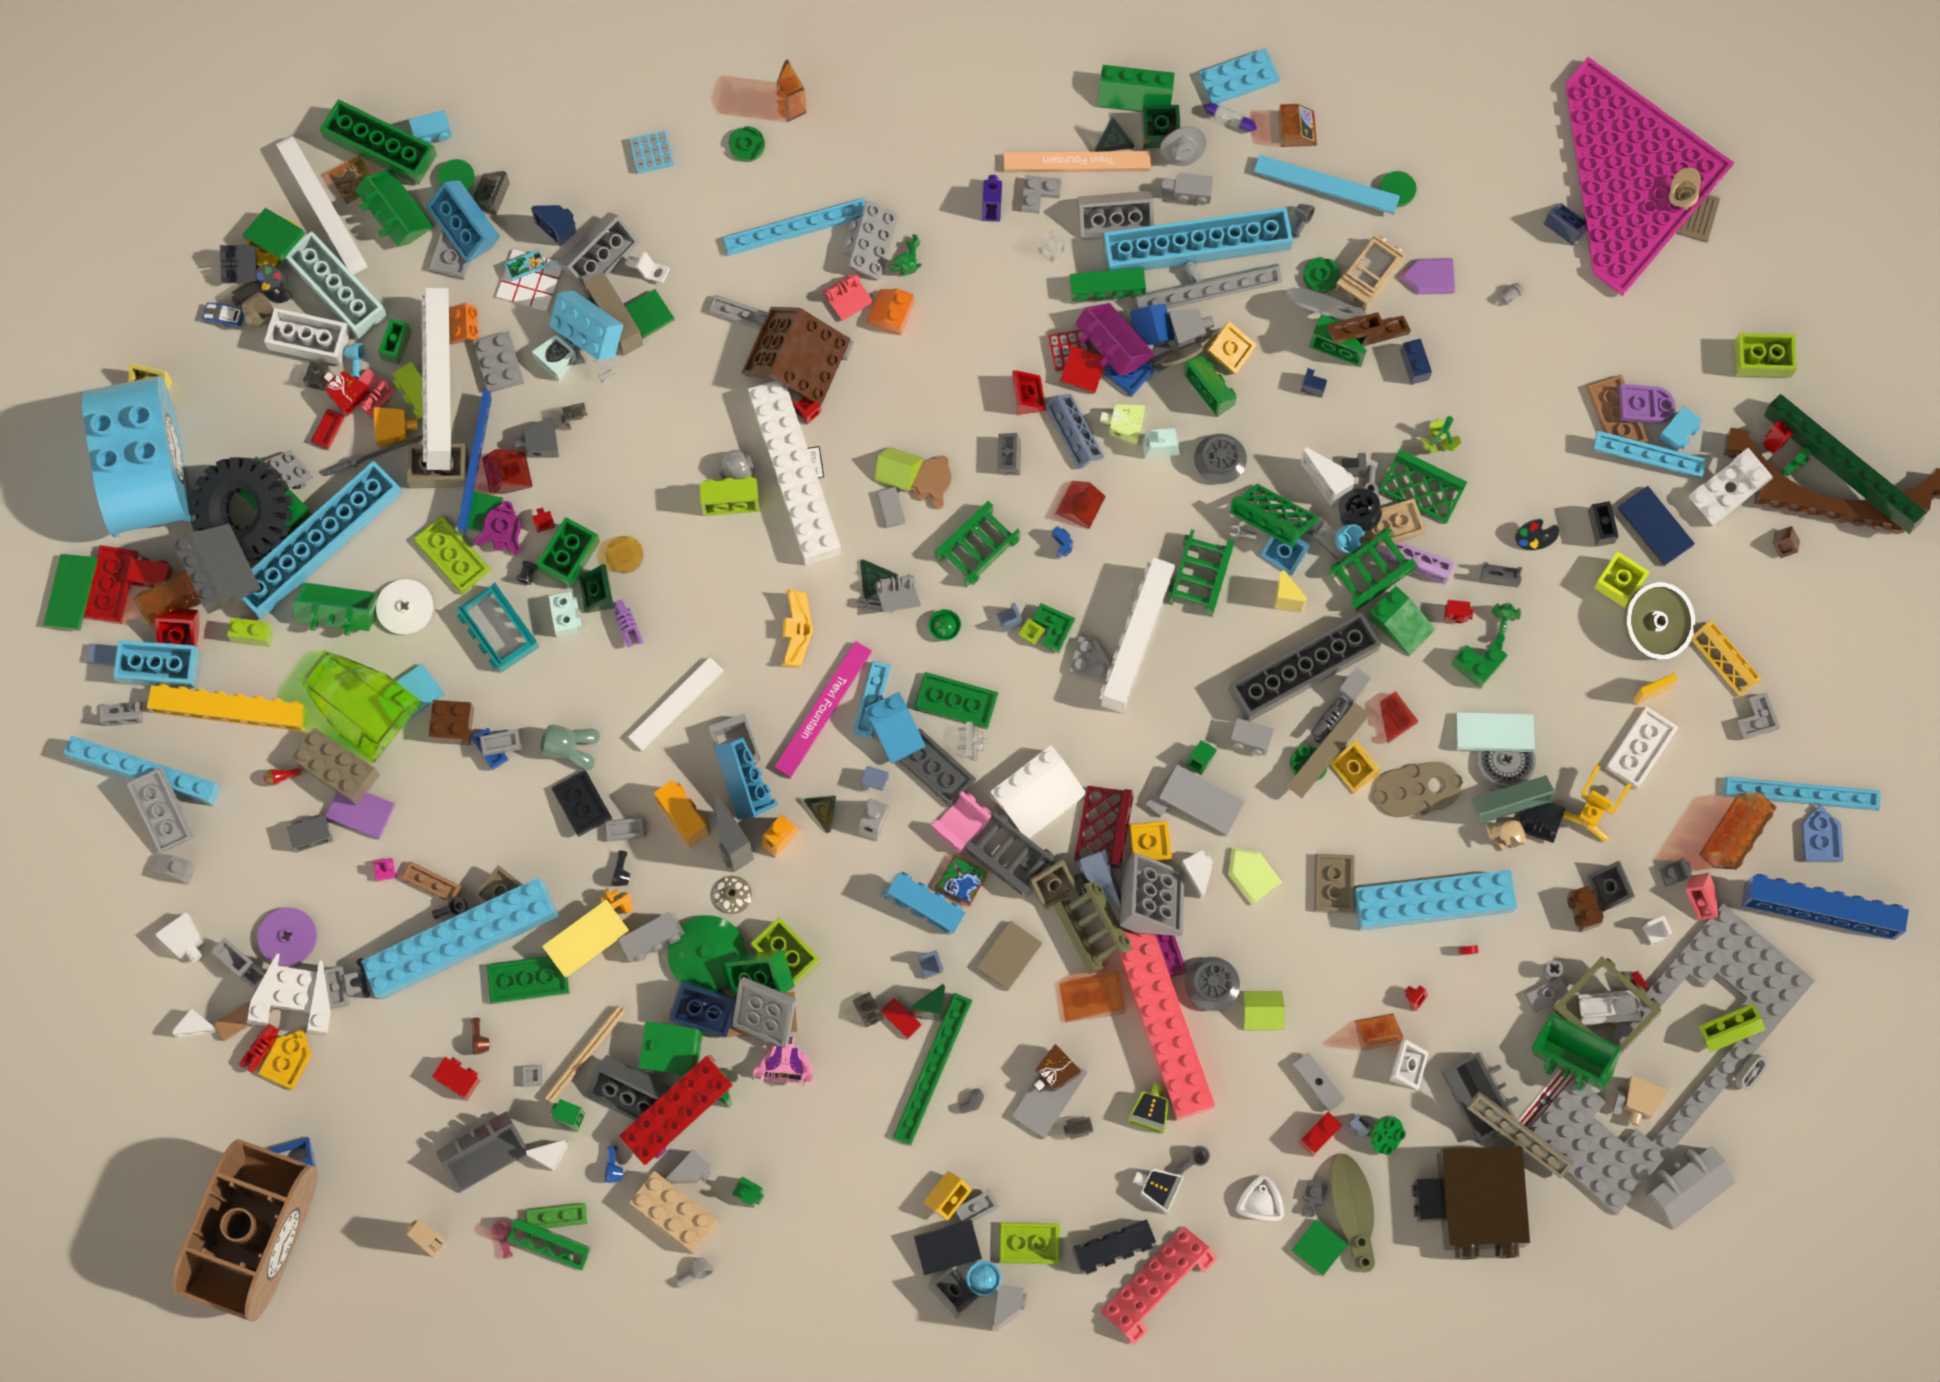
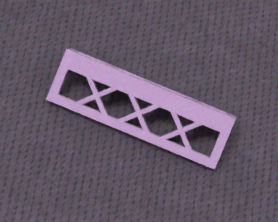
M1402 542L1395 543L1401 552L1404 550L1410 551L1412 557L1403 554V556L1409 560L1413 558L1417 563L1418 568L1413 572L1444 584L1447 583L1454 562ZM1379 545L1377 552L1383 561L1399 566L1400 563L1390 549ZM1421 557H1426V558H1428L1430 564L1427 563V562H1424V561H1422V560H1419V558H1421ZM1444 564L1449 567L1447 570H1445L1443 568L1437 567L1436 565Z

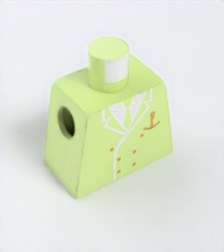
M1116 404L1113 414L1102 412L1100 423L1110 425L1109 434L1111 436L1137 445L1146 406Z

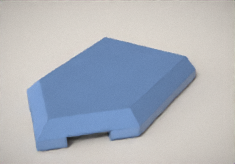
M1820 804L1802 823L1804 862H1843L1841 823L1836 818H1833Z

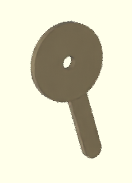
M1222 328L1195 344L1187 345L1168 353L1161 358V366L1176 365L1197 356L1203 351V346L1213 341Z

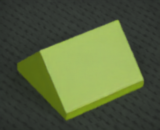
M889 447L878 455L875 481L909 492L924 458Z
M1243 991L1244 1031L1283 1030L1285 1005L1282 991Z

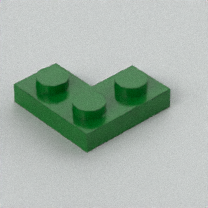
M1040 603L1033 621L1049 629L1042 646L1060 653L1075 622V618Z

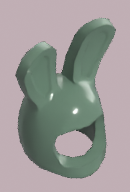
M548 725L540 742L541 753L550 758L570 759L580 768L590 770L594 767V758L587 753L575 749L576 743L595 744L599 741L600 734L596 729L592 728L571 731L559 725Z

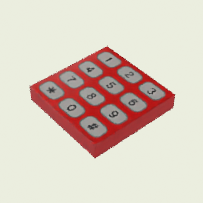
M1081 330L1048 335L1055 372L1064 370L1072 346L1089 351L1088 343L1082 344L1079 340L1080 336L1084 335Z

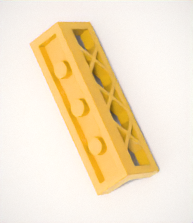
M1713 621L1705 624L1692 636L1691 640L1739 696H1742L1747 690L1762 680ZM1703 632L1708 637V645L1702 644L1697 639ZM1712 648H1716L1721 652V659H1715L1711 655ZM1724 663H1730L1733 666V674L1727 673L1724 670ZM1737 677L1743 678L1748 683L1742 690L1736 684Z

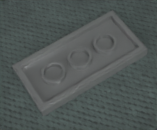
M920 728L918 731L926 747L899 760V762L947 806L951 807L960 798V793L962 791L965 793L976 781V778Z

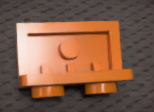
M464 302L449 307V343L457 344L467 340L472 342L478 340V311L475 306Z

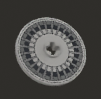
M1479 751L1477 759L1479 770L1485 779L1503 788L1520 784L1523 779L1528 781L1536 765L1534 752ZM1504 757L1510 759L1509 764L1506 761L1503 762Z

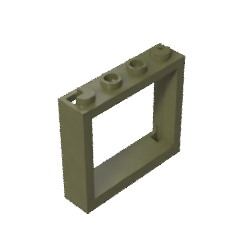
M1601 956L1553 1007V1011L1561 1018L1593 1033L1564 1006L1603 966L1652 1010L1619 1045L1622 1048L1621 1056L1661 1014L1662 1009L1660 1008L1661 1004L1656 999H1650L1645 995L1646 991L1637 984L1635 986L1630 982L1631 978L1624 971L1620 973L1615 968L1616 964L1611 959H1605Z

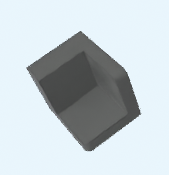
M1358 453L1357 458L1342 459L1341 466L1346 472H1350L1353 477H1365L1367 472L1366 453Z

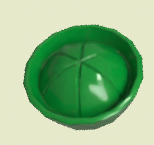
M942 609L931 615L928 628L934 638L948 641L959 634L961 620L955 612Z

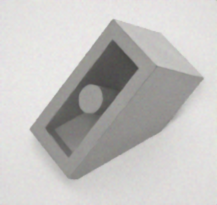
M1356 666L1338 691L1339 698L1353 705L1367 690L1372 678Z
M158 854L151 872L189 884L195 866L191 861L173 855Z
M693 1149L667 1176L666 1180L671 1184L698 1183L700 1180L705 1181L710 1176L712 1167Z

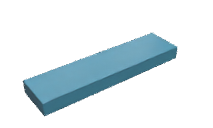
M872 661L853 734L872 738L874 731L865 716V708L882 700L891 665Z

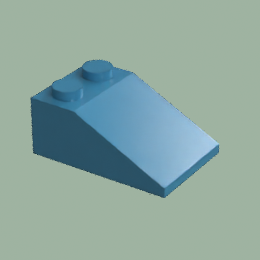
M900 692L865 708V716L891 764L926 747Z

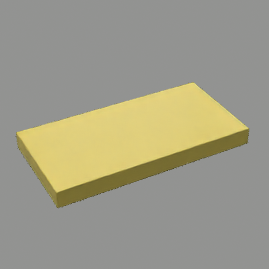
M606 899L546 942L542 947L566 978L628 933L629 930Z

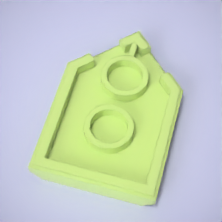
M1232 847L1228 875L1251 905L1282 884V881L1260 852Z

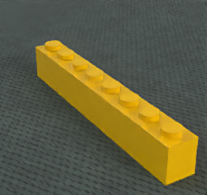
M165 684L151 685L147 708L151 713L303 732L307 712L302 702L294 700L288 703L278 698L264 700L261 696L248 698L239 693H234L232 696L226 695L222 691L208 693L204 689L192 691L182 686L169 688Z

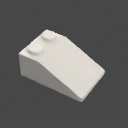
M1307 447L1303 450L1300 463L1331 507L1339 503L1340 499L1353 489L1354 478L1352 474L1346 472L1342 466Z

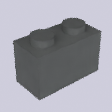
M314 815L310 817V820H297L292 822L290 826H287L291 845L296 853L333 842L328 819L325 815Z

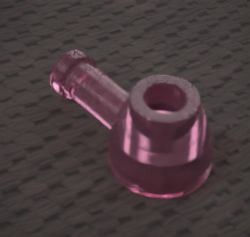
M504 1221L495 1222L491 1227V1236L500 1242L503 1259L513 1256V1253H511L507 1239L511 1233V1228ZM498 1227H503L501 1233H496Z

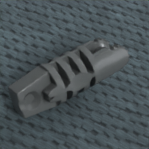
M1338 698L1314 725L1311 734L1314 736L1315 742L1321 743L1338 724L1339 720L1342 719L1349 707L1345 700Z

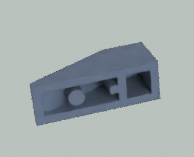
M1105 849L1079 859L1081 873L1085 874L1090 882L1097 881L1102 887L1104 895L1117 908H1120L1121 892Z

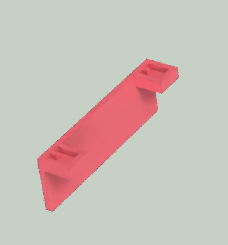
M1183 1226L1101 1310V1313L1119 1328L1134 1345L1148 1331L1141 1321L1195 1265L1204 1273L1217 1260V1257L1207 1244Z

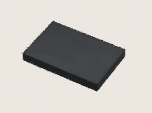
M586 770L551 788L578 837L612 819Z
M971 1219L913 1236L924 1275L982 1259Z

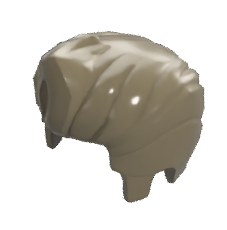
M262 293L248 297L241 305L246 324L260 327L272 318L274 309L270 300Z

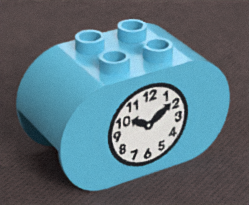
M155 376L83 391L82 413L93 481L104 522L112 537H119L121 532L184 520L186 523L191 522L192 515H189V505L192 504L179 427L173 402L164 379L161 376Z

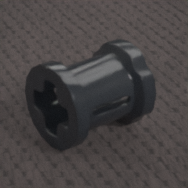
M522 561L523 566L520 574L516 576V580L523 584L532 585V577L534 572L538 570L537 566L532 562Z

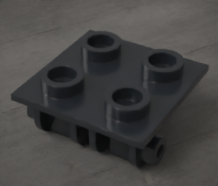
M220 245L221 282L257 283L256 246Z
M1548 802L1523 810L1519 822L1525 834L1554 843L1566 808Z

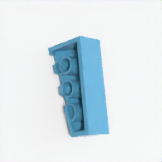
M743 737L727 740L714 746L737 820L755 817L778 805L776 799H772L769 794L771 790L768 784L765 785L761 779L762 773L759 768L755 767L753 763L754 758Z
M905 872L894 875L880 897L894 899V904L901 908L909 907L913 915L920 918L927 917L928 923L948 934L955 932L966 913L961 910L962 907L954 902H947L945 896L938 892L932 893L928 890L929 887L921 882H914L911 880L912 876Z

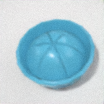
M983 1260L974 1263L969 1268L966 1280L972 1292L977 1295L987 1296L997 1291L1002 1277L1000 1270L995 1264Z

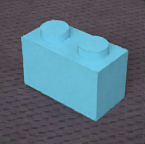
M445 110L409 119L413 135L429 144L435 141H445L452 137Z
M1683 406L1661 433L1658 440L1674 451H1678L1680 448L1684 449L1690 442L1689 436L1691 434L1695 436L1701 428L1699 423L1702 419Z

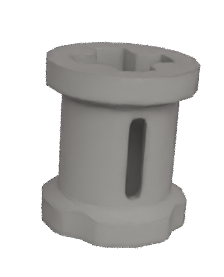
M1557 960L1549 961L1543 968V976L1549 981L1559 978L1563 973V965ZM1555 968L1556 971L1551 973L1550 970Z

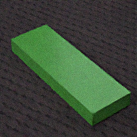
M586 1203L525 1210L527 1222L545 1229L588 1224Z

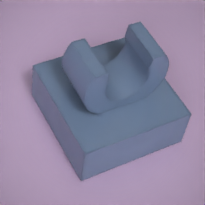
M1358 1113L1349 1123L1351 1126L1347 1132L1350 1133L1353 1129L1357 1130L1358 1135L1355 1139L1359 1140L1362 1136L1365 1137L1373 1126Z

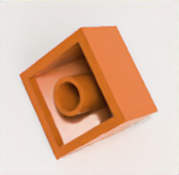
M897 288L880 289L866 323L901 335L914 305V294Z

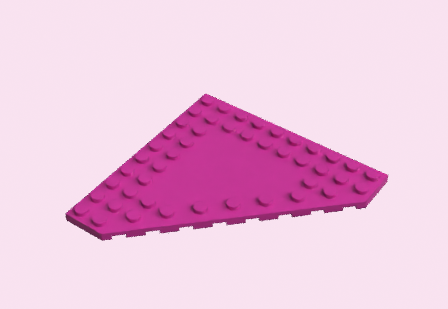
M1587 57L1566 81L1565 89L1585 224L1587 225L1586 231L1593 275L1623 297L1733 167L1734 162L1594 60ZM1684 168H1694L1701 176L1699 199L1688 210H1684L1670 202L1669 193L1674 176Z

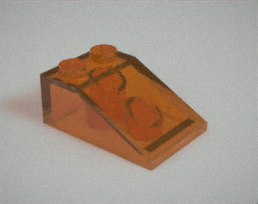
M1118 971L1059 983L1065 1023L1124 1014L1125 1008Z

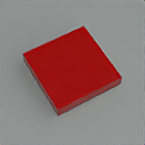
M1072 346L1060 382L1095 394L1104 369L1100 364V360L1104 357Z

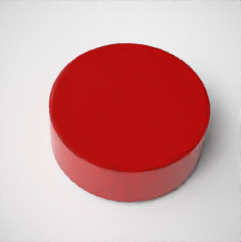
M1478 945L1458 948L1460 956L1478 954L1479 952Z

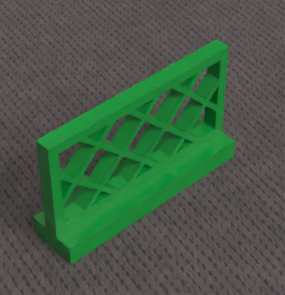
M1399 449L1379 491L1403 502L1407 499L1403 497L1402 491L1412 488L1419 511L1447 524L1467 485V481ZM1397 463L1405 467V474L1396 476L1394 468ZM1419 473L1422 475L1423 481L1413 484L1410 475ZM1408 476L1411 485L1400 488L1398 479ZM1395 480L1398 490L1391 492L1385 489L1387 482ZM1432 481L1438 482L1440 490L1430 493L1427 483ZM1425 484L1428 494L1418 497L1415 487ZM1452 489L1458 492L1455 499L1447 501L1444 491ZM1442 492L1445 502L1435 505L1431 495ZM1429 496L1432 506L1428 508L1421 507L1419 499ZM1447 506L1448 514L1446 518L1438 515L1437 507Z
M1259 484L1254 485L1241 497L1235 496L1232 499L1230 514L1290 547L1295 546L1297 539L1319 521V516ZM1258 491L1264 495H1255L1254 493ZM1257 501H1266V504H1257ZM1270 501H1277L1279 504H1270ZM1272 509H1281L1282 512H1273ZM1285 509H1291L1295 512H1286ZM1288 518H1297L1298 521H1289ZM1301 518H1308L1310 521H1302Z

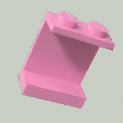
M962 791L960 798L939 821L936 819L931 825V830L959 854H962L965 850L964 846L968 841L972 842L989 824L991 812L983 805L980 807L970 793L965 794Z

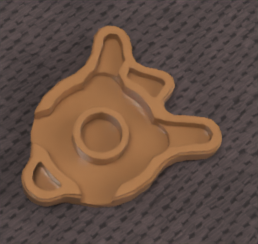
M939 456L923 461L909 491L914 492L920 501L929 496L935 509L943 508V495L951 484L948 458L946 456Z

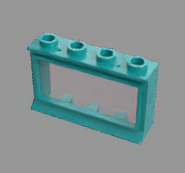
M495 582L462 606L457 607L459 612L457 615L458 619L463 625L465 623L470 629L467 631L472 639H478L480 642L478 647L483 654L487 653L491 659L488 661L494 670L498 668L502 673L539 648L536 639Z

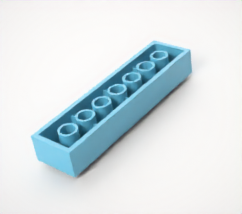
M1511 870L1360 887L1354 891L1359 931L1513 913L1517 908Z

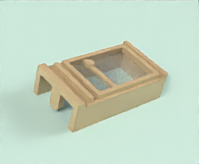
M1374 234L1337 282L1335 291L1338 292L1341 288L1348 292L1347 297L1349 300L1353 301L1357 298L1364 303L1362 309L1365 311L1402 263L1405 254L1399 247L1389 244L1384 237Z

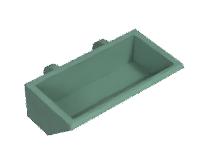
M1547 775L1529 781L1523 779L1520 784L1497 791L1491 789L1488 790V794L1472 798L1471 803L1478 823L1481 824L1552 802L1555 792Z

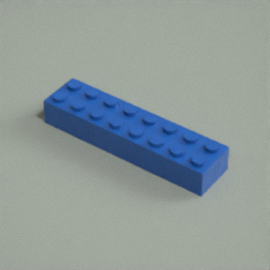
M1764 874L1753 875L1745 883L1741 906L1892 940H1896L1906 932L1909 909H1905L1899 904L1887 905L1881 900H1864L1862 896H1846L1841 891L1828 892L1822 887L1810 888L1800 882L1792 884L1782 878H1775L1774 880Z

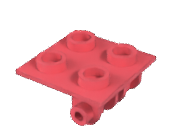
M854 273L822 291L842 321L874 303L859 282V276Z
M368 368L358 380L368 385L371 393L357 407L372 418L374 416V408H381L396 392V389L391 386L388 380H383Z

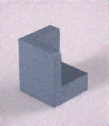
M1015 603L1011 604L1010 609L997 613V618L1004 633L1022 626V618Z
M866 766L861 781V788L869 790L871 787L883 791L886 781L889 779V772Z
M937 950L918 956V962L925 979L943 973V966Z

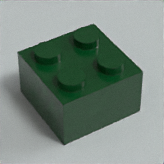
M1147 105L1142 107L1143 149L1160 148L1163 139L1174 130L1180 128L1179 105Z

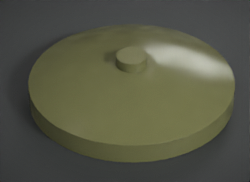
M1667 583L1648 584L1635 591L1628 600L1624 611V629L1629 642L1640 654L1651 659L1674 657L1687 647L1693 636L1695 626L1693 608L1686 595L1677 587Z

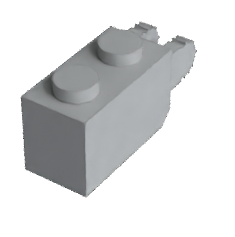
M1179 173L1176 175V180H1162L1160 191L1162 195L1174 196L1173 200H1177L1180 203L1210 204L1213 176Z

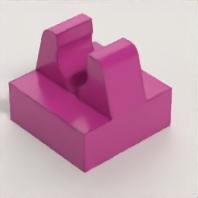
M393 858L373 861L377 882L396 878Z

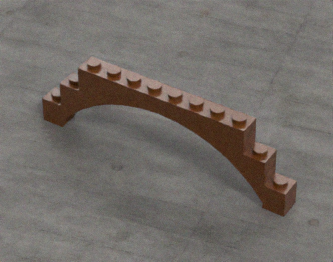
M1730 428L1728 431L1723 455L1735 459L1744 450L1749 448L1773 476L1772 480L1756 492L1754 504H1759L1763 508H1778V510L1783 512L1794 511L1799 515H1814L1818 519H1834L1838 523L1849 522L1855 526H1870L1874 530H1890L1894 534L1905 532L1868 500L1832 498L1815 493L1796 484L1777 471L1763 457L1750 439L1749 431ZM1935 468L1930 477L1924 482L1903 492L1927 513L1930 510L1932 496L1935 499H1940L1939 468Z

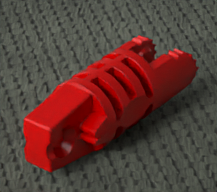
M268 1024L251 1044V1048L247 1050L239 1062V1066L242 1068L247 1067V1070L253 1073L263 1060V1056L270 1050V1046L272 1047L279 1029Z

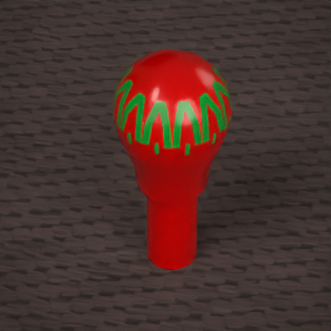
M269 769L264 773L263 780L267 785L275 786L287 780V778L302 775L301 769Z

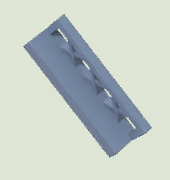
M1071 394L1056 395L1045 405L1078 469L1084 468L1091 461H1098L1104 458Z

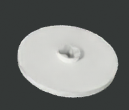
M409 579L397 580L387 585L379 594L376 602V613L380 623L388 631L399 635H409L423 629L430 621L434 609L433 599L428 589L421 583ZM402 604H404V605H407V604H408V608H409V609H408V610L402 609L401 605H402Z

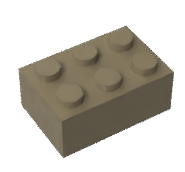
M465 443L451 444L450 470H427V462H423V444L408 445L407 481L410 488L465 487L468 472V450Z

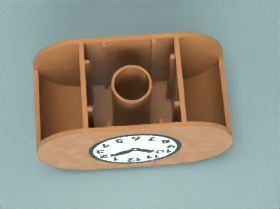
M240 1139L233 1141L225 1150L216 1166L180 1251L173 1275L172 1286L174 1293L245 1320L256 1321L262 1315L276 1291L308 1214L317 1183L316 1167Z

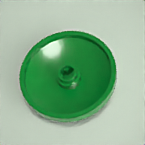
M712 915L694 917L683 923L681 928L684 935L680 936L681 939L673 944L669 943L668 963L676 980L679 983L681 979L690 981L717 992L730 987L731 984L724 963L737 955L746 954V947L741 933L729 921Z

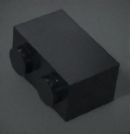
M1611 502L1592 504L1588 510L1596 547L1615 544L1619 535Z
M1441 1178L1417 1179L1414 1185L1411 1186L1412 1197L1416 1198V1205H1413L1414 1217H1417V1222L1442 1221L1444 1219Z

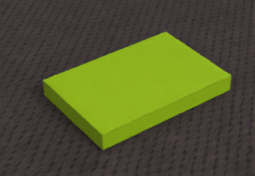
M1000 1222L999 1264L1059 1265L1060 1223Z

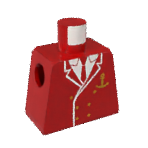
M342 371L337 377L332 372H328L323 379L328 384L325 389L326 393L346 418L371 393L368 385L345 371Z

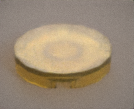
M620 536L609 543L605 556L612 570L626 574L639 568L644 553L641 544L631 536Z

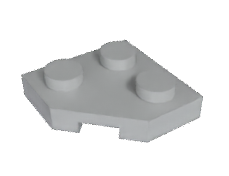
M1079 636L1069 674L1103 684L1106 683L1107 673L1111 664L1098 641Z

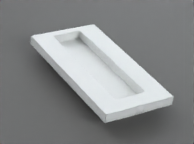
M1631 991L1578 995L1581 1022L1585 1026L1642 1021L1641 1004Z

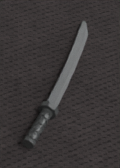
M423 435L357 459L351 456L350 460L326 469L327 473L331 476L350 467L357 468L361 462L422 441Z

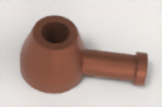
M471 1018L473 1055H479L489 1051V1038L480 1036V1018Z

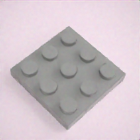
M742 977L739 981L732 1026L786 1048L789 1044L796 998Z

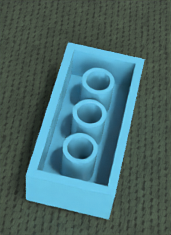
M574 290L557 293L549 324L552 329L597 360L615 358L624 325Z
M118 640L113 678L118 683L153 686L165 684L169 687L195 688L200 651L196 646Z

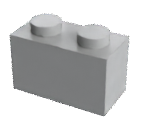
M1237 718L1229 744L1238 750H1250L1254 755H1266L1274 729Z

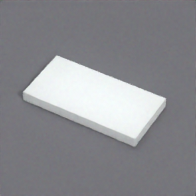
M1645 706L1605 769L1626 783H1630L1635 789H1638L1678 729V726Z

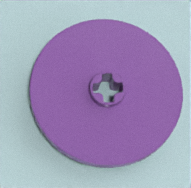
M281 908L270 913L262 921L257 935L258 946L262 954L270 962L274 960L276 954H280L278 965H295L304 961L312 953L317 941V930L314 922L305 912L296 908ZM286 932H288L290 935L292 934V936L289 937V941L282 939L283 937H285Z

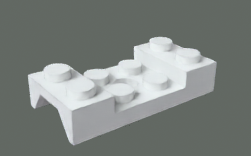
M1747 448L1733 459L1729 465L1705 484L1698 487L1688 497L1703 513L1710 524L1714 526L1772 480L1773 476L1751 450ZM1730 482L1736 485V490L1732 493L1725 490L1726 484Z

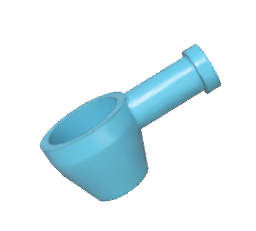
M354 343L345 347V357L353 360L350 375L359 378L360 362L364 358V346L362 343Z

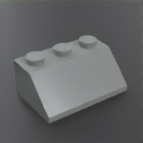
M999 1284L992 1331H998L1017 1317L1020 1310H1024L1027 1294L1023 1293L1024 1288Z

